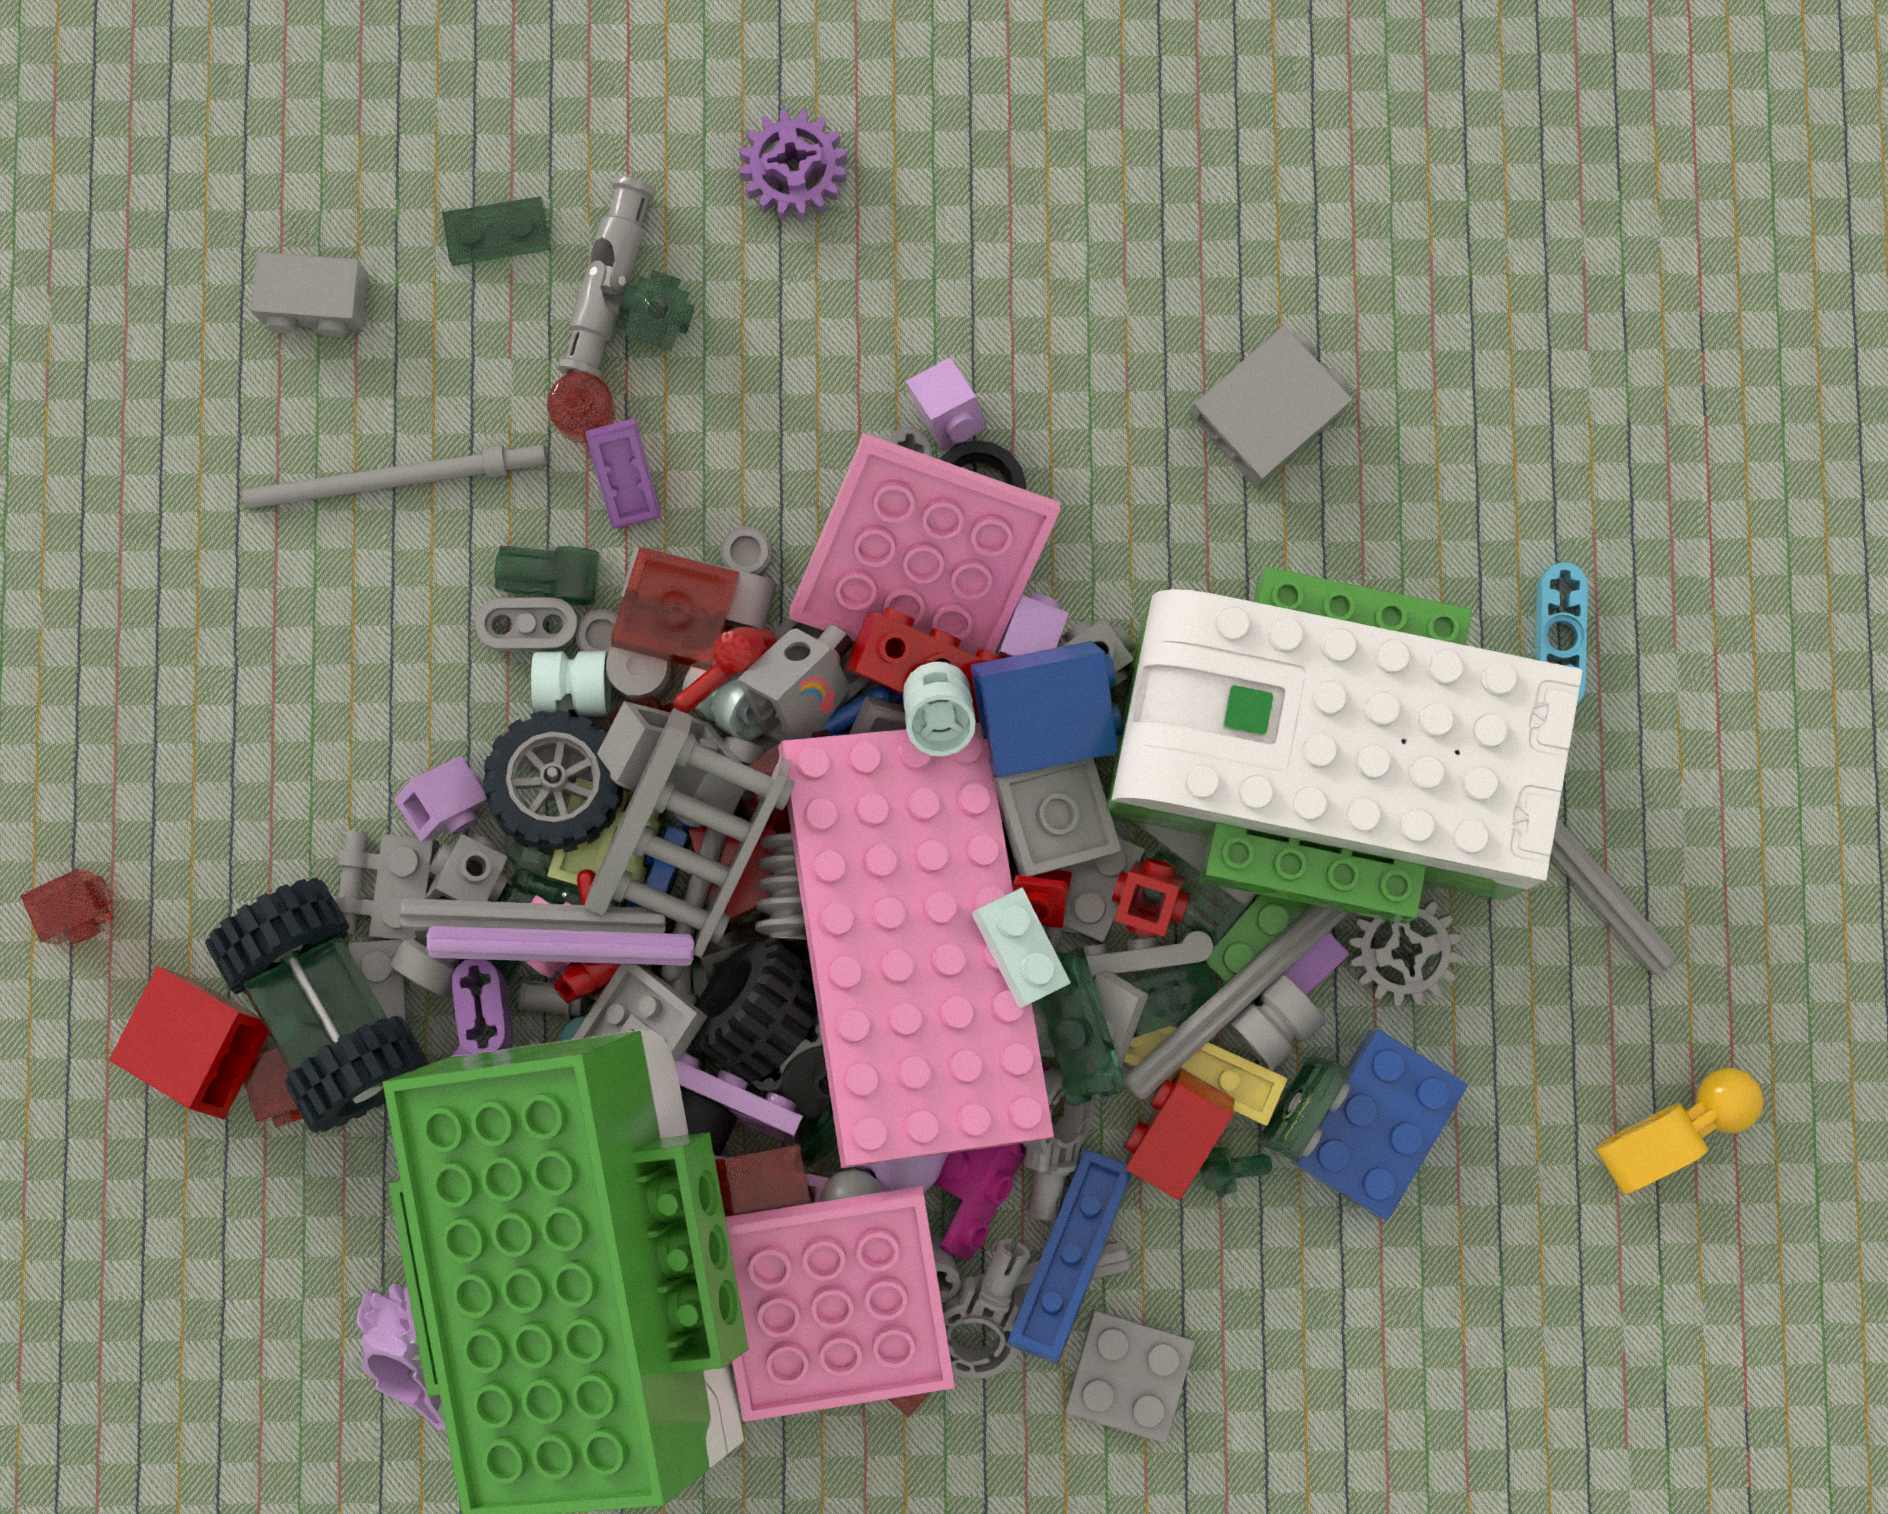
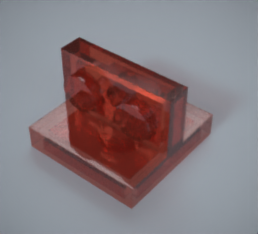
M639 547L610 638L611 647L707 671L715 664L713 646L716 639L729 631V614L740 581L739 572Z

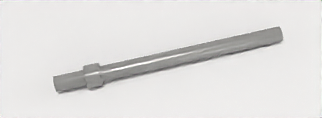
M544 444L505 450L502 445L483 448L482 454L243 489L242 496L245 508L252 509L486 474L487 478L508 476L509 470L547 465L548 460Z

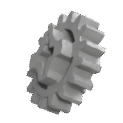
M1431 899L1424 908L1419 907L1417 917L1430 923L1435 932L1420 933L1410 927L1409 922L1402 924L1388 921L1390 931L1384 941L1372 947L1373 935L1379 926L1387 920L1372 918L1369 921L1365 918L1357 917L1355 922L1364 932L1362 936L1349 937V944L1360 948L1361 953L1349 959L1352 966H1365L1366 968L1358 978L1361 985L1370 983L1373 980L1377 983L1373 993L1374 997L1380 999L1388 990L1393 992V1001L1397 1006L1402 1004L1405 994H1411L1415 1003L1421 1005L1423 1002L1422 991L1429 989L1431 993L1439 997L1442 995V992L1437 982L1441 978L1452 982L1456 979V976L1448 969L1449 962H1462L1463 956L1451 950V945L1461 941L1462 937L1459 932L1447 933L1445 928L1453 921L1449 913L1438 918L1434 916L1438 905L1436 901ZM1400 926H1402L1403 933L1412 944L1419 943V949L1412 951V960H1410L1411 972H1409L1407 964L1399 954H1391L1392 949L1399 947L1398 938L1401 937L1399 932ZM1440 952L1436 966L1423 978L1421 968L1429 955ZM1392 966L1401 972L1404 983L1395 982L1384 977L1375 967Z

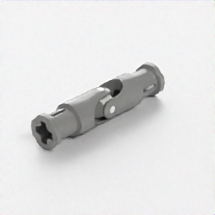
M614 177L612 188L615 190L608 215L603 216L600 220L590 260L569 324L572 335L565 358L560 359L557 368L566 375L584 381L599 382L602 374L599 370L606 343L611 342L615 334L623 307V300L645 233L644 229L641 228L648 202L653 201L656 192L647 183L630 177Z

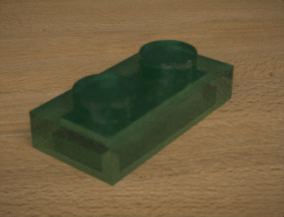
M541 196L442 212L448 256L452 266L551 250L545 206Z

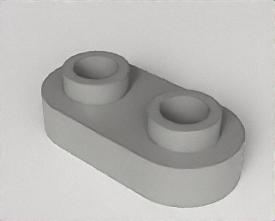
M555 597L494 598L484 603L479 608L475 617V630L478 637L488 647L496 651L562 650L575 641L579 626V618L570 604ZM554 617L562 619L563 627L557 634L546 632L545 626L549 619ZM501 618H509L512 622L511 630L503 635L497 634L495 632L496 622Z

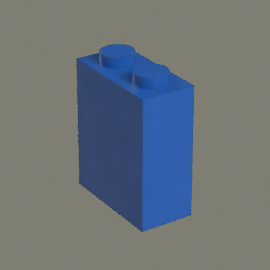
M1088 641L970 665L979 723L983 739H988L991 754L989 764L991 772L996 778L1118 753L1116 736L1122 735L1123 723L1118 706L1111 703L1109 686L1116 684L1115 667L1110 654L1105 655L1104 651L1094 642Z

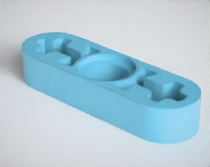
M1561 562L1546 570L1540 576L1537 583L1535 660L1547 662V659L1552 661L1573 659L1574 666L1570 664L1566 666L1583 669L1577 703H1579L1586 689L1588 581L1585 573L1578 566L1568 562ZM1560 574L1565 575L1566 584L1574 585V591L1568 593L1564 598V611L1574 609L1575 615L1565 612L1553 615L1548 614V609L1555 610L1560 606L1559 591L1550 588V583L1559 579ZM1562 623L1571 628L1574 633V644L1570 650L1560 651L1550 645L1548 630L1551 625Z

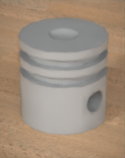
M632 635L625 637L613 645L607 655L606 671L608 679L623 699L630 703L642 706L657 704L668 695L673 687L675 674L670 659L658 642L647 636Z

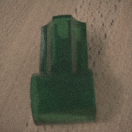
M500 545L494 571L495 589L502 592L555 597L572 605H594L600 553L592 549L574 546L555 547V551Z

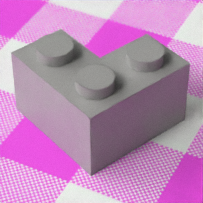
M623 702L597 753L610 771V777L615 783L626 789H636L671 714L670 712ZM692 718L688 735L696 738L695 744L741 763L709 722ZM687 763L684 768L674 764L667 779L675 783V790L730 814L735 810L745 791V788ZM674 813L677 819L689 826L697 828L702 826V824Z

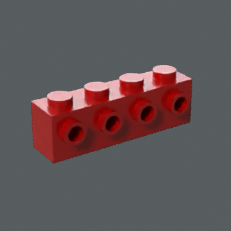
M886 607L884 614L867 612L844 670L903 695L904 683L911 672L927 663L947 662L958 667L967 676L971 688L976 723H979L970 665L1002 659V657L978 648L976 655L958 648L961 639L936 628H932L930 635L912 628L915 621L914 618L892 608Z

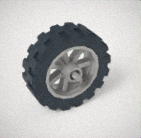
M556 710L555 715H545V711H539L530 714L531 719L524 722L521 719L516 720L508 726L509 731L504 736L499 735L492 745L493 751L485 760L483 787L489 809L496 819L498 826L506 835L509 834L514 837L515 842L526 848L529 846L536 847L539 852L553 853V850L563 849L564 852H571L578 849L577 845L583 844L586 841L588 845L600 837V832L605 827L609 828L613 824L616 812L623 802L624 787L611 779L610 771L597 755L607 735L603 729L599 730L594 726L593 721L582 715L579 718L572 717L568 711ZM556 747L554 761L544 764L535 754L537 751ZM565 749H570L584 758L583 761L566 770L562 766ZM526 759L540 773V777L516 778L518 770ZM589 769L592 770V790L568 782V780ZM542 788L528 808L519 799L516 789ZM567 793L586 800L583 805L568 814L563 798ZM547 799L556 801L560 816H543L537 813Z

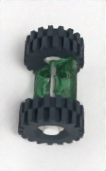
M312 878L308 882L306 879L298 880L291 887L288 884L280 886L276 892L270 895L265 893L257 897L258 901L251 905L245 904L237 909L235 916L226 917L220 922L221 927L212 930L209 934L210 938L206 939L205 945L229 989L235 994L243 992L248 996L291 1072L289 1078L285 1079L284 1082L288 1093L309 1130L317 1133L320 1130L322 1132L329 1131L335 1125L337 1127L345 1125L350 1119H358L366 1115L370 1109L382 1106L386 1103L383 1081L429 1065V1062L403 1017L392 1016L389 1019L387 1018L342 940L348 934L347 930L350 929L347 920L323 880L319 881L318 878Z

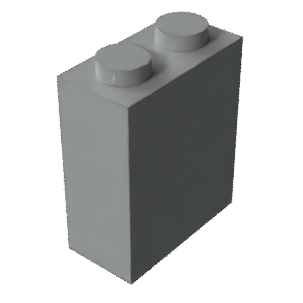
M1285 325L1193 404L1189 414L1255 489L1260 487L1340 417L1353 400L1348 394L1350 388L1344 378L1333 369L1327 371L1314 357L1316 351L1310 341L1300 332L1293 334Z

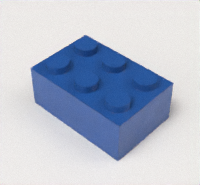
M1374 1029L1368 1030L1339 1078L1349 1084V1091L1342 1104L1334 1112L1327 1109L1316 1126L1322 1130L1318 1144L1307 1157L1295 1151L1289 1163L1374 1216L1388 1221L1469 1085L1381 1030Z

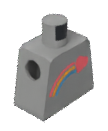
M829 625L818 639L799 629L789 630L738 678L763 735L779 744L784 740L816 738L846 696L849 687L839 661L853 646V642L842 629Z

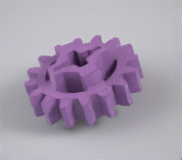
M786 109L780 111V122L775 124L767 116L762 117L764 131L760 134L755 130L749 129L747 138L752 148L741 147L739 150L740 160L746 163V165L739 168L741 181H751L745 187L748 198L753 199L761 195L759 203L761 211L766 213L774 205L778 207L779 219L784 221L788 216L789 210H796L801 221L806 220V208L813 206L817 212L822 214L825 212L823 202L825 196L836 201L839 198V189L834 182L843 183L847 180L846 169L839 166L847 162L846 149H835L841 143L840 134L838 131L825 134L827 128L826 119L822 116L814 124L808 123L807 110L804 109L798 114L797 120H790ZM797 136L807 138L816 144L809 145ZM779 139L771 152L764 153L772 143ZM797 159L799 170L789 171L787 160ZM822 177L815 187L807 191V188L815 178ZM778 185L789 194L776 191L770 186Z

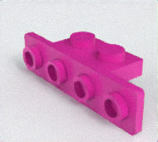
M1042 1063L1043 1072L1051 1069V1067ZM1023 1143L948 1154L939 1178L934 1184L963 1201L941 1243L943 1250L969 1261L975 1252L984 1245L989 1233V1224L999 1204L1003 1203L1009 1196L1013 1185L1012 1179L1023 1157H1025L1026 1147Z

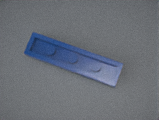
M1084 1149L1008 1338V1346L1059 1365L1133 1176L1132 1173L1125 1170V1163Z

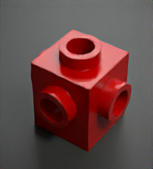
M1146 858L1145 863L1136 861L1128 874L1120 872L1111 899L1112 902L1119 903L1114 921L1126 924L1127 930L1142 936L1155 937L1157 934L1165 937L1172 921L1178 923L1183 921L1191 895L1182 891L1186 876L1175 873V865L1160 859ZM1145 887L1162 892L1163 898L1159 901L1148 899L1145 894Z

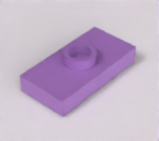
M633 418L585 430L612 529L662 517L636 419Z

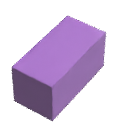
M1328 932L1283 974L1307 995L1350 954Z

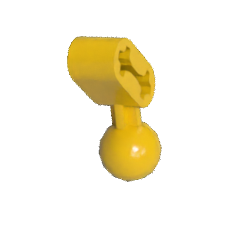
M1723 1067L1712 1071L1698 1086L1696 1104L1685 1111L1681 1103L1671 1105L1610 1136L1601 1142L1595 1150L1622 1194L1632 1193L1693 1163L1706 1154L1709 1148L1704 1142L1703 1137L1715 1129L1724 1133L1737 1134L1752 1127L1763 1111L1764 1096L1759 1083L1749 1073L1736 1068Z

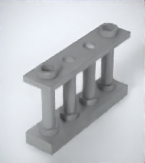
M673 708L590 886L584 908L604 916L611 899L621 902L624 898L697 929L694 940V955L702 958L709 941L718 944L730 918L729 914L724 913L730 897L773 808L784 809L795 781L788 778L791 760L786 759L782 755L772 775L769 776L695 744L696 738L688 735L693 716ZM686 763L761 795L750 821H746L675 790V783L667 780L674 764L683 768ZM653 809L660 813L667 809L739 840L740 842L729 865H723L654 835V829L646 826ZM632 854L642 858L643 854H646L718 885L707 911L632 879L633 873L625 870Z

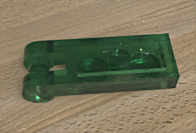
M1084 948L1057 955L1071 983L1040 999L1064 1076L1062 1081L1063 1092L1066 1100L1072 1106L1088 1103L1091 1101L1092 1096L1096 1094L1109 1097L1121 1093L1124 1089L1123 1074ZM1093 1058L1096 1067L1094 1073H1087L1083 1059Z

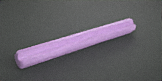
M432 926L427 934V953L431 958L688 966L692 964L694 957V940L690 934Z

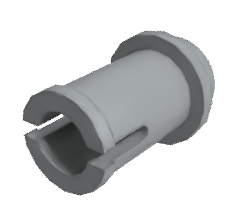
M523 979L519 992L520 1011L563 1014L565 1020L571 1021L574 1016L582 1017L585 1013L587 995L568 1004L556 992L553 982Z

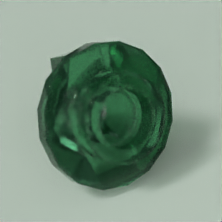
M1213 1147L1208 1158H1206L1200 1168L1205 1190L1215 1189L1218 1199L1238 1192L1236 1179L1268 1175L1272 1170V1161L1266 1154L1231 1158L1228 1147Z

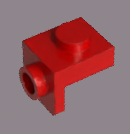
M1056 870L1034 877L1017 875L1014 879L1013 892L1023 887L1042 926L1063 928L1071 890L1072 872Z

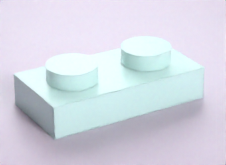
M1023 887L971 913L1019 1009L1071 983Z

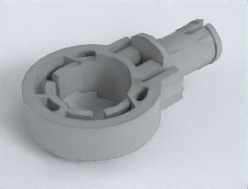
M1051 1068L1043 1072L1049 1106L1050 1104L1056 1105L1063 1095L1069 1096L1064 1099L1063 1115L1060 1116L1056 1125L1052 1124L1054 1137L1048 1140L1023 1143L1026 1147L1024 1166L1034 1170L1028 1214L1042 1220H1056L1063 1200L1065 1177L1070 1172L1076 1170L1079 1147L1083 1144L1089 1133L1095 1111V1096L1089 1080L1082 1075L1061 1068Z
M1012 1239L1000 1240L986 1274L980 1275L976 1289L975 1278L968 1276L955 1297L942 1303L953 1374L967 1379H984L995 1376L1008 1368L1018 1354V1349L1008 1346V1338L1023 1304V1296L1014 1291L1011 1297V1293L1025 1263L1030 1258L1029 1250L1019 1242H1016L1012 1253H1010L1008 1250L1012 1244ZM963 1322L965 1324L982 1323L991 1327L998 1335L997 1339L993 1342V1354H991L988 1346H984L981 1349H973L972 1347L957 1343L952 1335V1330Z

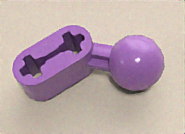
M485 959L464 960L456 967L452 975L457 1034L460 1042L459 1047L452 1056L512 1048L514 1031L508 984L504 974ZM478 974L484 975L491 981L490 984L482 986V995L480 997L469 988L470 985L478 982ZM486 1024L497 1032V1036L489 1038V1047H485L475 1040L476 1036L484 1034V1026Z

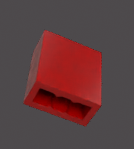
M157 966L109 1061L188 1109L225 1120L273 1024L196 980Z

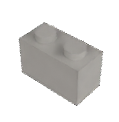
M257 252L251 312L263 325H266L265 328L267 330L277 333H296L297 327L315 328L316 333L328 337L347 336V331L363 332L368 272L358 259Z

